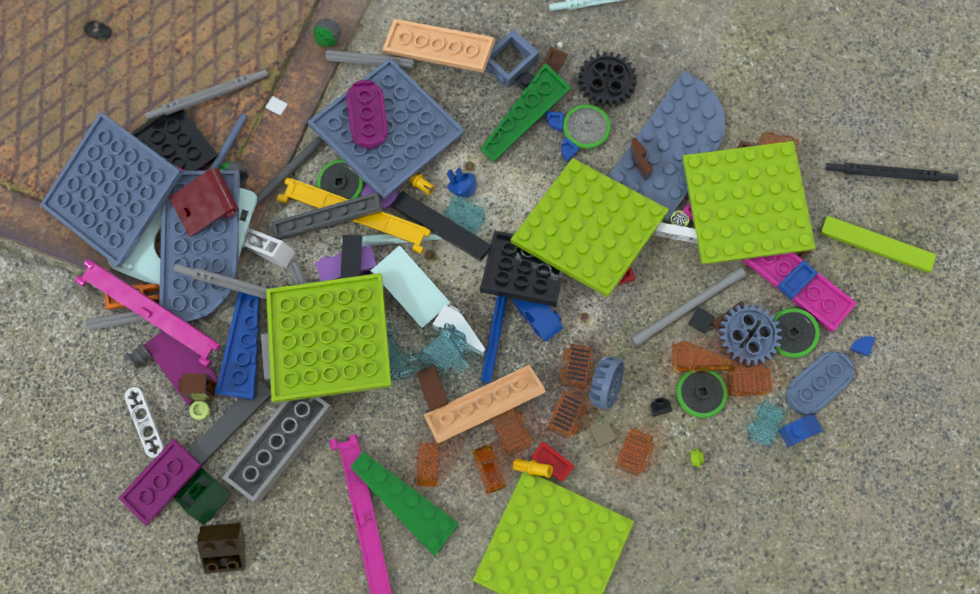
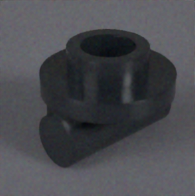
M657 398L651 403V414L653 417L672 412L670 401L665 398Z

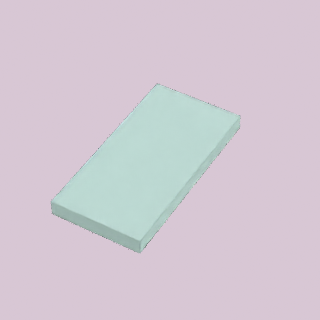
M400 245L371 270L372 274H382L383 286L421 328L440 313L444 305L450 304V301Z

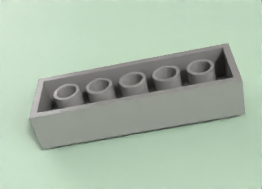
M320 397L282 402L222 478L258 505L333 411V408Z

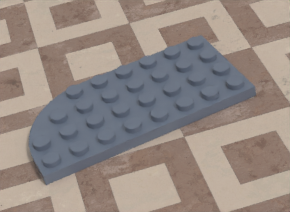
M683 71L636 137L647 150L645 160L653 168L651 177L647 180L642 177L632 158L631 147L627 149L608 176L668 208V214L663 220L665 223L669 221L671 215L676 211L688 193L682 156L717 151L723 139L725 116L716 94L701 80Z
M219 170L239 207L240 171ZM183 171L184 173L162 204L159 304L187 323L202 319L216 311L226 301L232 289L192 279V276L173 271L175 264L193 269L196 267L233 279L237 278L239 211L235 217L231 219L226 217L219 218L194 236L189 237L169 199L170 196L206 171Z

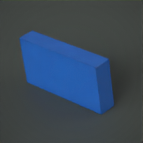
M803 260L777 288L792 300L818 272Z

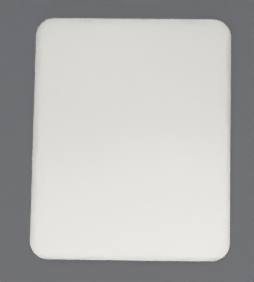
M273 96L266 105V108L281 115L288 104Z

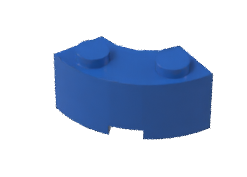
M512 299L519 314L543 341L546 342L563 329L560 323L562 320L560 315L556 311L553 312L548 305Z

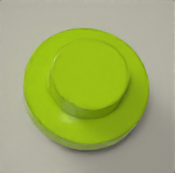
M699 448L691 450L692 466L701 468V464L705 463L703 451L700 452Z

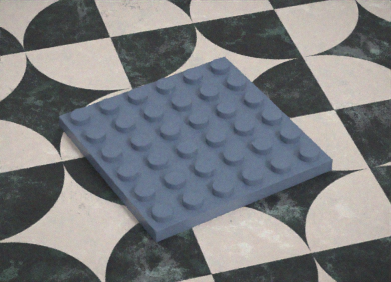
M391 58L387 59L362 79L374 82L383 91L388 135L381 146L366 149L358 146L353 141L349 125L347 91L308 121V126L374 192H378L383 201L465 134V130Z
M100 112L40 206L113 264L122 267L184 172L109 116Z

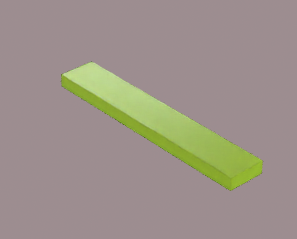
M830 216L825 217L820 232L821 235L927 273L932 271L937 255Z

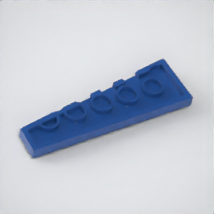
M243 292L238 293L215 390L216 395L255 400L260 297Z

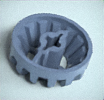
M607 356L598 362V368L595 369V375L592 377L593 382L590 386L591 392L589 394L590 401L594 407L607 411L613 407L623 380L625 368L623 359Z

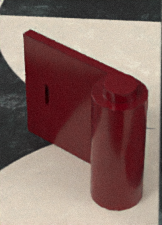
M218 168L206 171L169 197L189 237L194 236L219 218L226 217L231 219L235 217L239 211V207Z

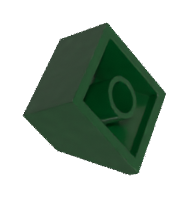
M201 467L174 499L190 516L202 525H205L214 517L215 512L221 505L227 502L231 493Z

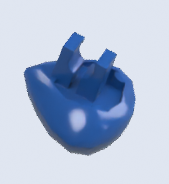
M457 168L455 171L456 175L452 169L447 172L450 181L447 185L449 192L462 198H469L475 194L477 188L475 174L468 172L463 174L461 168Z

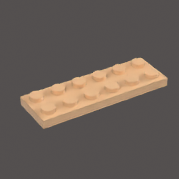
M394 19L382 50L386 54L484 73L495 39L494 37Z
M527 365L423 415L438 444L545 393V389L531 366Z

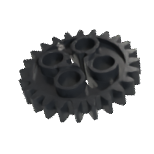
M604 51L603 56H600L597 52L596 58L590 56L589 61H584V66L580 67L581 72L578 74V78H580L578 79V85H581L580 91H584L583 97L589 96L588 102L595 100V106L598 103H602V108H604L605 104H608L609 108H611L612 103H615L618 107L619 101L625 103L626 98H631V93H634L637 81H635L637 74H634L635 68H630L632 62L625 63L627 57L620 59V53L615 57L613 56V51H611L610 55H607ZM608 66H611L607 93H604ZM593 85H600L601 87L596 88ZM616 87V88H618L619 90H618V91H614V90H612L611 88Z

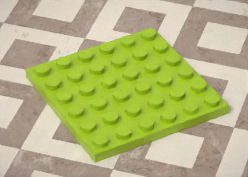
M794 141L682 156L701 265L814 251L816 249Z
M572 158L513 235L511 243L609 298L662 223L669 209Z
M381 273L266 289L271 401L273 403L392 387L383 277Z
M523 472L472 581L498 594H603L634 521L538 475L530 476L529 473Z

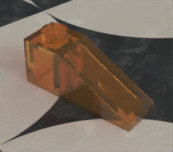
M681 341L678 344H673L672 367L675 372L735 370L732 360L693 343Z

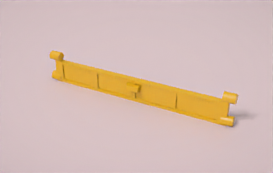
M288 177L285 179V184L288 187L284 195L279 194L277 197V201L285 204L291 198L318 209L349 200ZM385 212L350 220L414 244L412 251L422 254L424 247L420 246L424 236L429 237L431 234V230Z

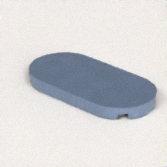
M831 351L821 355L787 386L786 400L791 409L802 415H811L822 409L852 382L854 378V365L851 359L841 352Z

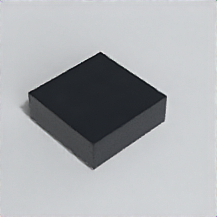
M698 307L688 325L705 334L715 316Z

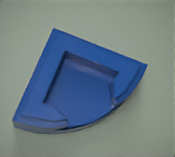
M548 111L545 115L548 125L552 129L562 132L564 113Z
M567 137L564 138L561 146V154L566 163L580 149Z
M861 337L851 345L849 350L868 357L871 353L875 337Z

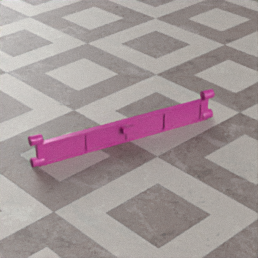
M89 259L84 262V266L87 269L83 277L80 275L76 277V283L84 287L89 282L201 355L198 361L206 368L211 364V361L208 359L213 349L217 351L221 346L217 341Z
M350 435V441L338 443L337 439L329 440L331 450L339 449L370 594H392L369 488L351 469L352 464L361 454L357 435Z

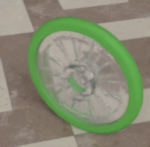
M584 104L574 107L567 113L563 122V131L565 136L576 146L591 149L600 146L606 141L611 131V123L608 115L601 108Z

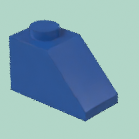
M814 414L800 418L778 430L787 448L823 432Z

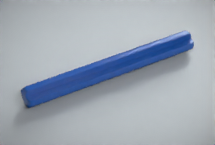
M497 296L481 377V382L483 383L492 382L507 297Z

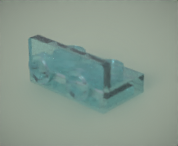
M452 196L450 199L451 203L443 216L476 235L485 220L484 210L478 205L472 206L468 204L462 197Z
M765 399L756 406L754 413L757 415L755 420H751L748 425L747 431L749 435L747 438L770 448L785 411L769 404V400Z

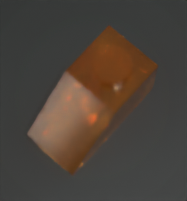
M419 443L417 486L437 487L440 456L439 444Z
M491 444L471 450L487 494L505 488L500 467Z

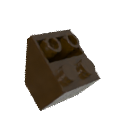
M241 523L200 526L197 546L204 574L245 570V538Z

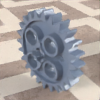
M744 303L742 309L739 305L735 307V311L730 309L728 311L729 315L725 314L723 316L725 321L719 323L723 328L718 330V333L723 334L718 340L724 341L720 348H727L724 354L731 353L730 360L738 358L737 364L744 361L745 366H748L750 362H752L753 366H756L758 361L760 364H763L765 359H772L770 354L775 355L777 353L774 348L781 346L776 341L782 339L781 336L777 335V333L782 331V329L776 328L779 321L773 322L775 315L768 316L769 309L763 312L762 305L755 309L754 303L749 308ZM744 317L750 318V326L744 323ZM759 321L760 324L751 334V338L745 342L743 348H740L739 346L748 336V332ZM760 329H764L766 331V337H762L760 335ZM733 332L740 335V341H736L733 338ZM749 344H753L756 347L755 353L749 350Z

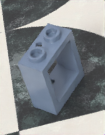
M513 29L492 48L485 70L488 73H492L501 85L504 84L509 88L517 81L519 75L526 73L539 61V52ZM509 45H512L526 59L508 74L493 59Z

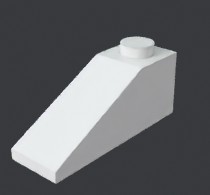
M248 228L243 247L273 264L286 268L296 252L283 241Z
M444 305L433 323V328L484 357L485 348L460 313V310L452 305L450 307Z

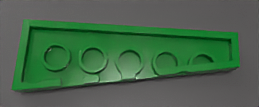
M545 63L507 115L501 120L498 127L480 148V151L494 163L571 90V87Z
M362 451L352 464L351 469L433 556H436L459 523Z

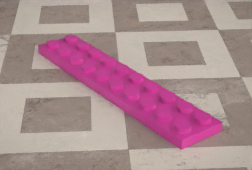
M689 203L683 209V212L689 216L690 220L693 221L691 206ZM795 253L742 261L778 289L777 286L803 260ZM819 272L791 300L801 309L810 313L816 321L831 333L857 304V302Z

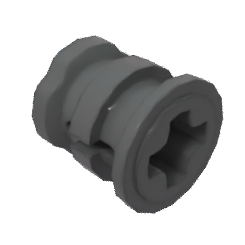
M143 343L140 344L138 349H133L131 354L126 353L129 361L137 369L140 363L143 364L147 358H152V355Z

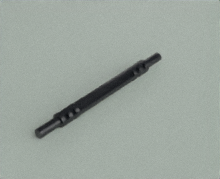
M826 163L825 170L839 171L852 175L938 182L939 180L957 182L958 174L940 173V171L855 163Z

